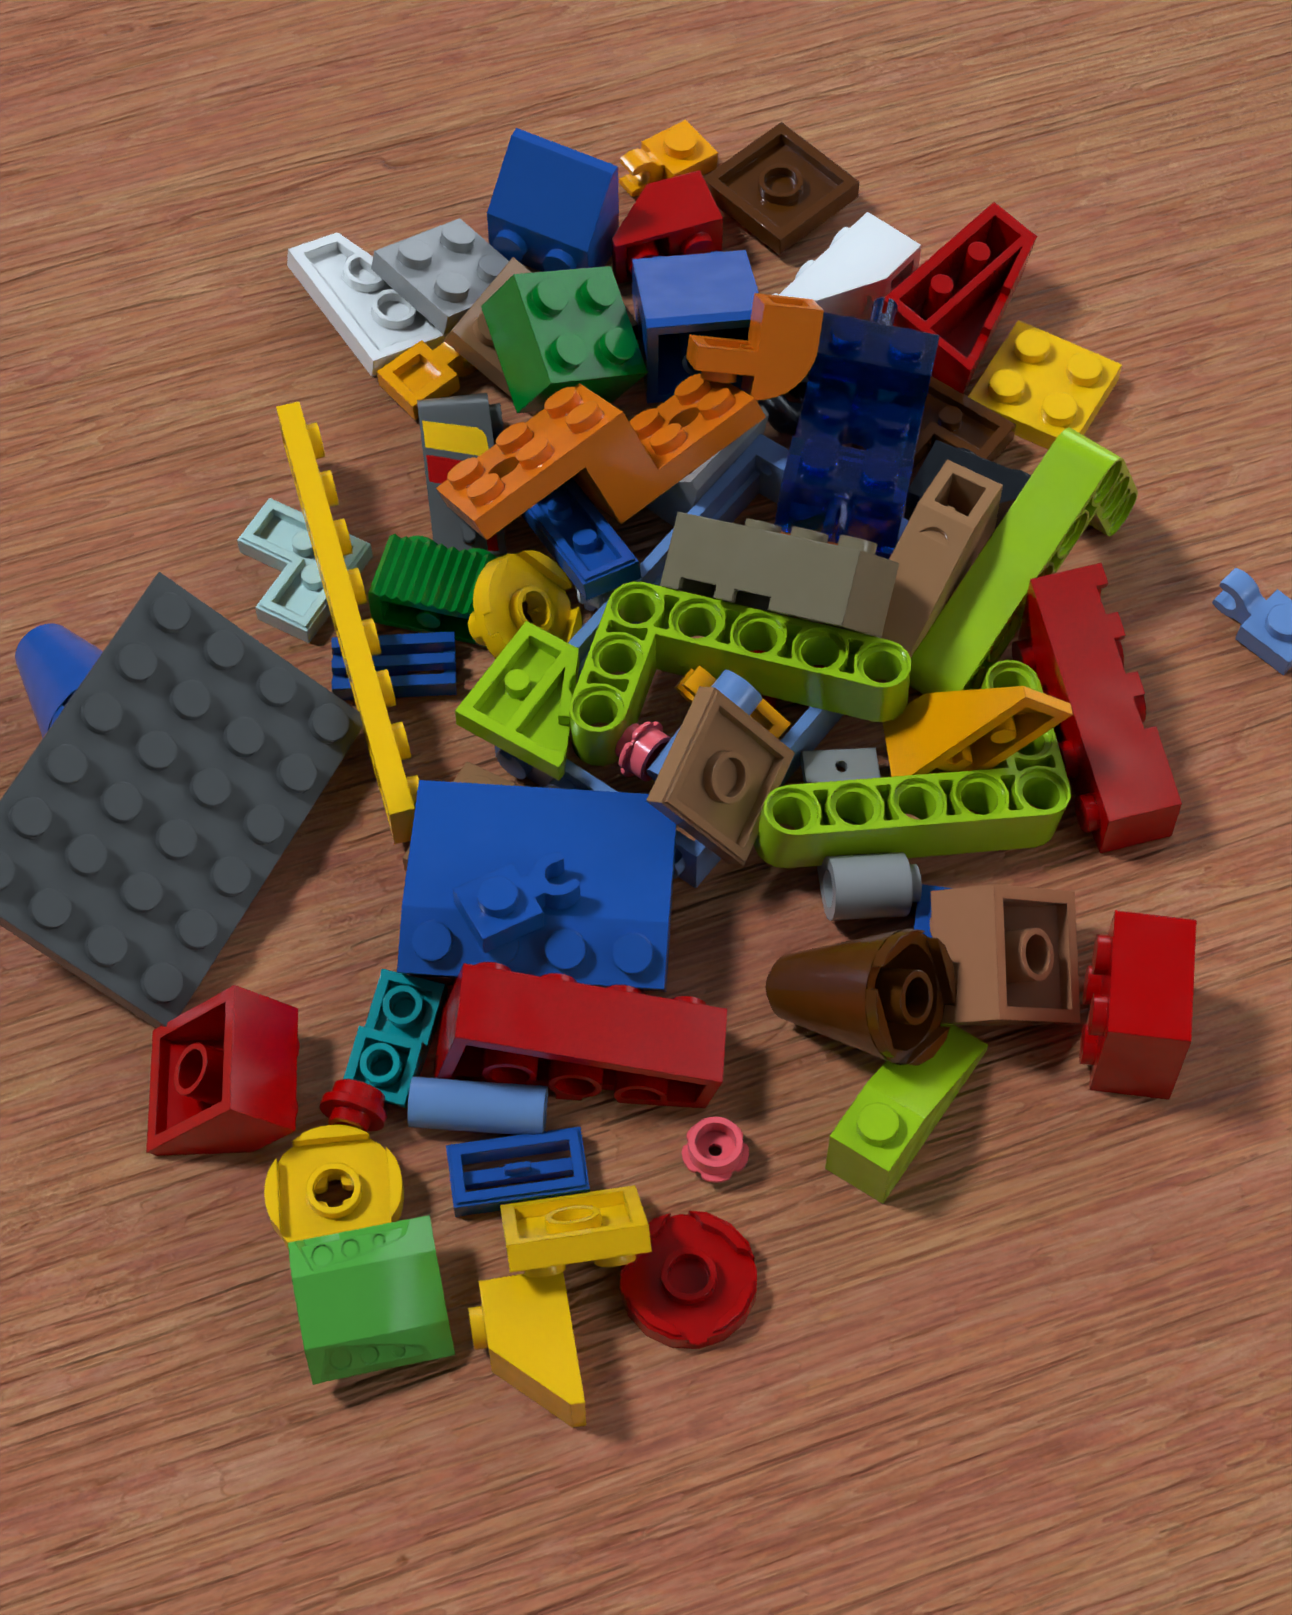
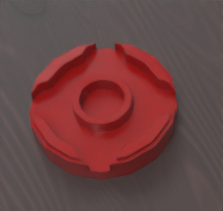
M688 1211V1215L678 1214L672 1217L671 1213L652 1219L648 1223L652 1252L636 1254V1259L633 1262L621 1266L620 1294L628 1317L647 1337L671 1348L701 1349L726 1340L745 1323L756 1301L757 1268L749 1242L731 1223L708 1212Z

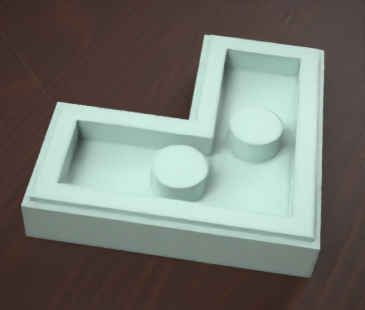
M269 498L237 539L240 553L281 571L275 582L255 607L257 618L281 631L310 643L330 616V611L303 513ZM349 534L353 554L343 556L347 570L358 567L361 573L373 557L371 544Z

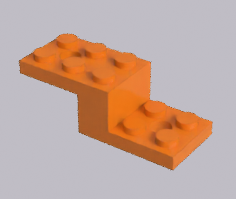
M695 374L682 381L676 387L675 394L657 408L640 412L630 422L623 411L578 383L574 387L563 388L551 395L545 402L544 409L527 422L515 423L503 430L497 437L496 444L479 457L465 459L454 466L448 473L447 480L436 487V490L446 505L486 540L571 478L575 480L592 503L622 524L765 419L766 416L753 396L730 383L705 380L701 378V374Z

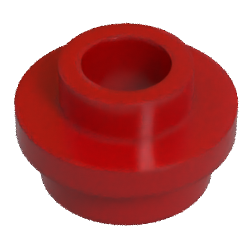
M340 1079L335 1081L332 1091L326 1092L322 1096L319 1105L320 1111L329 1118V1125L354 1126L367 1133L368 1131L381 1130L387 1119V1113L383 1109L386 1100L385 1095L377 1088L357 1080Z

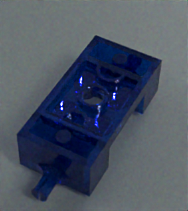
M879 297L873 302L870 321L827 312L823 314L818 352L809 372L796 434L792 437L774 524L782 527L781 532L790 534L792 527L821 532L829 535L828 542L838 543L840 535L864 539L876 543L877 552L892 555L896 547L906 503L920 425L940 335L893 326L898 310L897 303L889 298L886 313L883 314L885 297ZM857 444L864 447L867 451L841 445Z

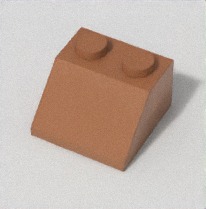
M1002 884L930 891V932L933 938H938L946 946L954 965L957 988L955 1006L945 1005L941 1024L994 1026L1080 1023L1075 892Z

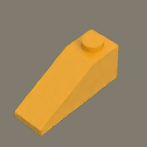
M1026 686L925 693L919 698L912 700L897 718L883 723L891 777L992 769L1073 715L1071 704Z

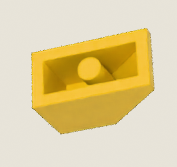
M563 1272L539 1278L518 1274L478 1281L482 1306L468 1308L474 1350L488 1348L491 1369L495 1375L572 1428L586 1426L585 1399Z

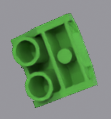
M430 1215L288 1242L294 1295L304 1351L313 1385L456 1354Z

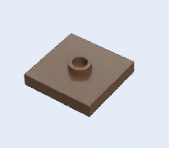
M699 686L646 802L728 864L744 866L759 833V819L763 804L768 794L775 788L780 787L795 752L715 687Z

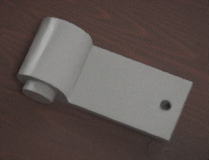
M876 747L802 751L800 755L804 784L881 778ZM836 767H843L845 772L838 771ZM843 819L847 823L858 825L850 819ZM903 852L826 856L823 859L822 865L817 866L822 903L829 921L906 917L910 912L912 903H917L921 899L922 882L919 867L917 864H909L906 854Z

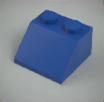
M516 128L511 135L487 211L489 244L507 260L510 261L514 257L521 264L541 272L604 267L612 256V238L619 228L618 166Z

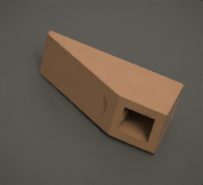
M948 459L918 502L889 559L898 562L899 567L881 638L900 644L908 652L910 658L995 530L1003 485Z

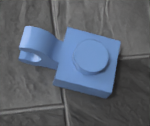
M1234 568L1220 582L1219 586L1223 591L1213 600V605L1224 615L1242 624L1235 638L1238 642L1284 675L1292 667V600L1278 589L1267 600L1264 599L1252 577L1241 569Z

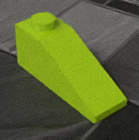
M940 1025L950 1027L946 1041L933 1058L918 1066L898 1065L886 1061L870 1078L829 1136L826 1170L883 1204L987 1051L988 1044L955 1025Z

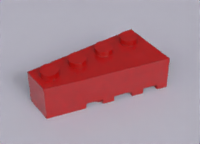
M1102 562L1030 579L1018 641L1012 643L1013 660L1028 665L1036 672L1041 682L1043 693L1071 704L1073 715L1053 728L1067 778L1070 779L1076 794L1074 804L1078 823L1083 832L1092 833L1100 854L1172 836L1182 805L1157 727L1144 728L1142 724L1146 720V703L1144 698L1145 691L1139 673L1136 671L1126 674L1124 670V654L1121 640L1125 638L1126 634L1119 613L1106 614L1100 598L1102 588L1108 585Z
M481 962L475 965L463 963L440 1017L433 1078L549 1086L555 1092L556 1099L582 1101V1098L598 1095L602 1090H614V1098L618 1103L706 1108L723 1083L727 1009L709 1006L705 1001L691 996H679L668 999L645 995L639 989L628 985H612L605 988L577 983L574 978L564 974L551 973L536 976L513 972L509 967L496 962Z

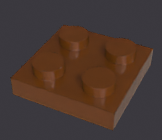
M782 122L703 177L716 205L779 255L858 198L860 184L856 178Z

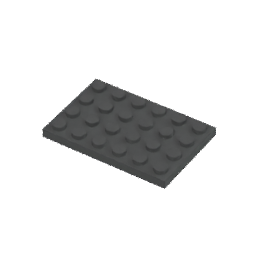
M158 572L0 799V926L153 1027H166L167 1022L182 1013L362 730L363 725L359 711L161 572Z

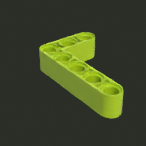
M1070 427L1065 429L1056 438L912 655L909 686L922 694L980 689L989 668L999 660L1021 627L1030 579L1056 573L1088 524L1107 536H1112L1129 516L1136 502L1138 490L1123 458Z
M629 582L619 586L609 597L570 700L569 715L572 746L575 754L582 761L590 765L605 766L618 761L619 757L615 754L617 742L630 725L638 722L656 669L684 676L691 668L695 670L698 666H701L716 680L724 670H729L745 679L761 695L874 722L890 721L901 715L907 706L911 658L900 644L891 640L646 582ZM636 621H637V622H644V623H640V624H632V622H636ZM692 636H703V638H691V637H692ZM762 650V651H765V652H763V653H753V652H750V651ZM813 665H825L827 667L816 668ZM617 671L626 672L625 674L621 675L610 674ZM883 679V680H887V681H889V682L879 683V682H875V681H873V680ZM598 722L607 723V724H608V725L603 726V727H592V726H590L591 724L598 723Z
M1016 660L996 662L989 668L981 686V689L1026 686L1043 693L1041 682L1036 672L1028 665ZM1054 728L992 769L792 784L777 787L768 794L763 804L759 819V833L754 842L756 852L766 863L772 866L797 868L821 866L826 856L903 852L907 858L1042 846L1052 839L1071 798L1070 785ZM968 809H972V810L978 812L979 814H975V813L969 811ZM906 814H911V815H913V816H916V817L919 818L920 820L910 818V817H908ZM843 819H850L858 825L847 823ZM779 824H788L796 830L786 829Z

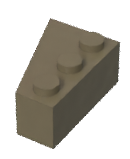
M677 512L660 586L881 638L899 563L875 555L876 543L840 535L838 545L828 543L829 535L805 528L792 527L791 535L781 533V526L759 520L746 519L745 525H739Z

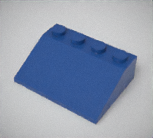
M419 780L402 900L397 973L411 976L457 978L463 963L475 965L481 962H496L518 973L536 976L558 973L574 978L577 983L606 988L612 985H628L639 990L666 992L677 824L646 802L649 794ZM561 852L564 857L565 873L551 878L549 882L560 885L577 878L580 883L581 898L579 901L566 909L542 908L544 912V927L483 953L454 903L453 888L511 862H514L521 876L532 872L535 863L544 855Z

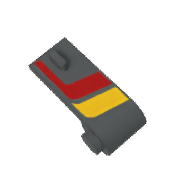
M487 393L417 400L433 541L438 545L443 544L447 548L454 546L459 551L480 548L491 552L496 557L506 555L507 547L504 528L488 540L484 539L446 505L436 490V487L447 480V475L454 466L465 459L477 458L494 446L493 440L497 439L504 430L500 403L489 404ZM475 540V543L470 546L464 543V541L467 543H471Z

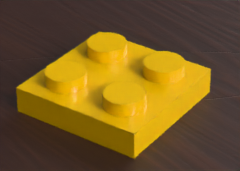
M1018 320L968 397L1015 423L1014 435L1049 450L1056 438L1068 427L1082 435L1086 433L1119 380L1122 364Z
M636 1185L500 1205L510 1273L524 1271V1274L528 1277H548L563 1272L566 1269V1264L593 1260L594 1264L600 1267H616L633 1262L636 1259V1254L652 1252L649 1225Z

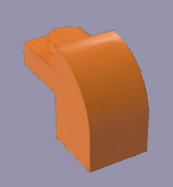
M754 293L748 340L689 334L686 359L694 370L701 371V378L705 380L734 383L736 382L737 375H743L741 388L744 392L756 398V400L778 397L796 387L810 371L818 352L824 310L813 299Z

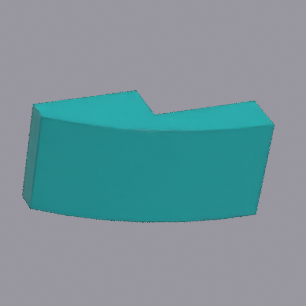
M382 969L365 1027L359 1026L343 1079L367 1083L385 1095V1103L407 1108L412 1077H420L448 993L446 985Z

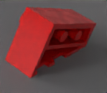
M993 202L883 298L870 339L913 375L920 369L960 393L965 394L1018 286L1037 236Z

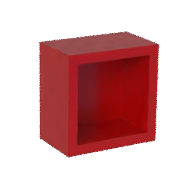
M1115 910L1108 935H1096L1092 965L1087 966L1083 989V1004L1090 1005L1088 1024L1083 1025L1079 1051V1063L1091 1065L1089 1090L1170 1099L1192 1042L1197 920Z

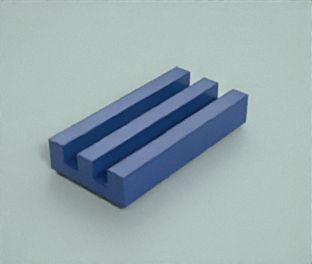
M454 632L378 635L381 654L372 656L376 671L388 670L395 698L457 695ZM332 637V693L342 700H354L349 678H346L347 672L337 637ZM444 670V673L406 675L407 671Z
M581 1127L544 1131L543 1134H523L446 1145L455 1217L501 1211V1204L590 1192ZM570 1150L571 1154L569 1158L533 1163L524 1161L505 1164L504 1167L463 1172L462 1165ZM574 1175V1177H569V1178H562V1179H555V1180H548V1181H541V1182H534V1183H527V1184H519V1185H512V1186H505V1187H498V1188H491V1189H484V1190H477V1191H470V1192H466V1191H465V1190H471V1189H478V1188H485V1187H492V1186H499V1185H506V1184H513V1183H520V1182H527V1181H534V1180H541V1179H548V1178H555V1177H562V1176Z

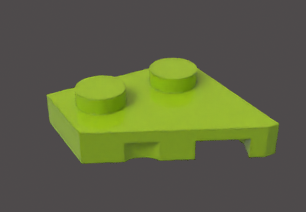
M525 621L455 710L456 725L549 776L560 780L565 774L571 729L569 707L577 684L580 663L579 649Z

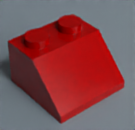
M233 985L167 1022L166 1027L160 1026L154 1029L152 1033L146 1153L156 1156L255 1152L295 1132L298 1114V1101L296 1099L297 1057L300 1050L298 1008Z

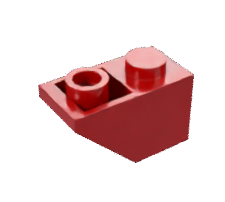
M700 170L649 183L645 186L612 238V270L617 285L632 281V259L722 251L723 217Z

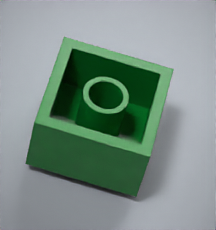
M611 266L513 274L481 306L517 414L542 411L545 402L551 395L563 388L574 387L578 383L607 402L613 403L648 373Z

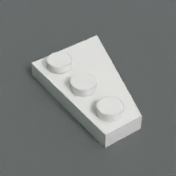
M338 232L289 248L287 266L371 377L376 376V371L422 340L434 350L444 342L443 340L449 334L444 335L371 269L372 255Z

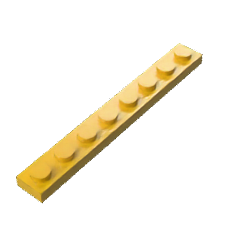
M299 401L277 406L276 410L284 449L356 708L360 713L364 737L394 845L411 841L419 778L418 775L405 776L402 760L411 758L409 743L403 722L391 724L386 709L396 706L395 695L388 670L376 671L372 656L381 654V647L373 618L361 620L358 605L367 603L359 568L347 570L343 557L353 554L345 519L333 520L330 507L339 505L331 470L319 472L316 459L325 458L317 422L305 423Z

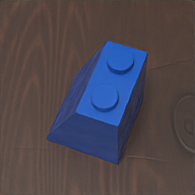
M746 250L714 251L702 254L632 259V297L635 319L638 324V342L648 372L643 376L647 403L665 402L675 394L676 387L682 381L695 374H701V371L694 370L686 359L689 334L748 340L754 293H759ZM737 375L736 382L730 384L744 391L741 388L743 375Z

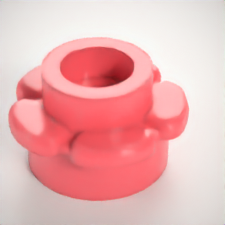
M646 721L641 725L634 723L624 731L615 749V754L619 757L622 775L625 777L635 775L645 782L652 780L646 770L671 739L670 736L663 733L661 723L657 721Z
M705 1118L695 1124L686 1135L688 1143L682 1148L683 1162L690 1172L700 1173L702 1179L707 1182H725L731 1178L734 1171L739 1172L743 1170L748 1162L749 1147L743 1143V1132L736 1124L726 1118ZM717 1146L722 1150V1153L718 1156H713L709 1153V1149Z

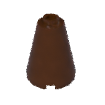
M901 929L785 954L775 962L767 976L766 995L773 1012L781 1019L891 1063L918 1066L935 1056L946 1041L950 1027L940 1025L945 1005L955 1006L957 988L954 965L946 946L938 938L927 937L923 930Z

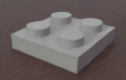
M458 218L375 250L371 269L445 335L454 328L509 260L494 249L463 220Z

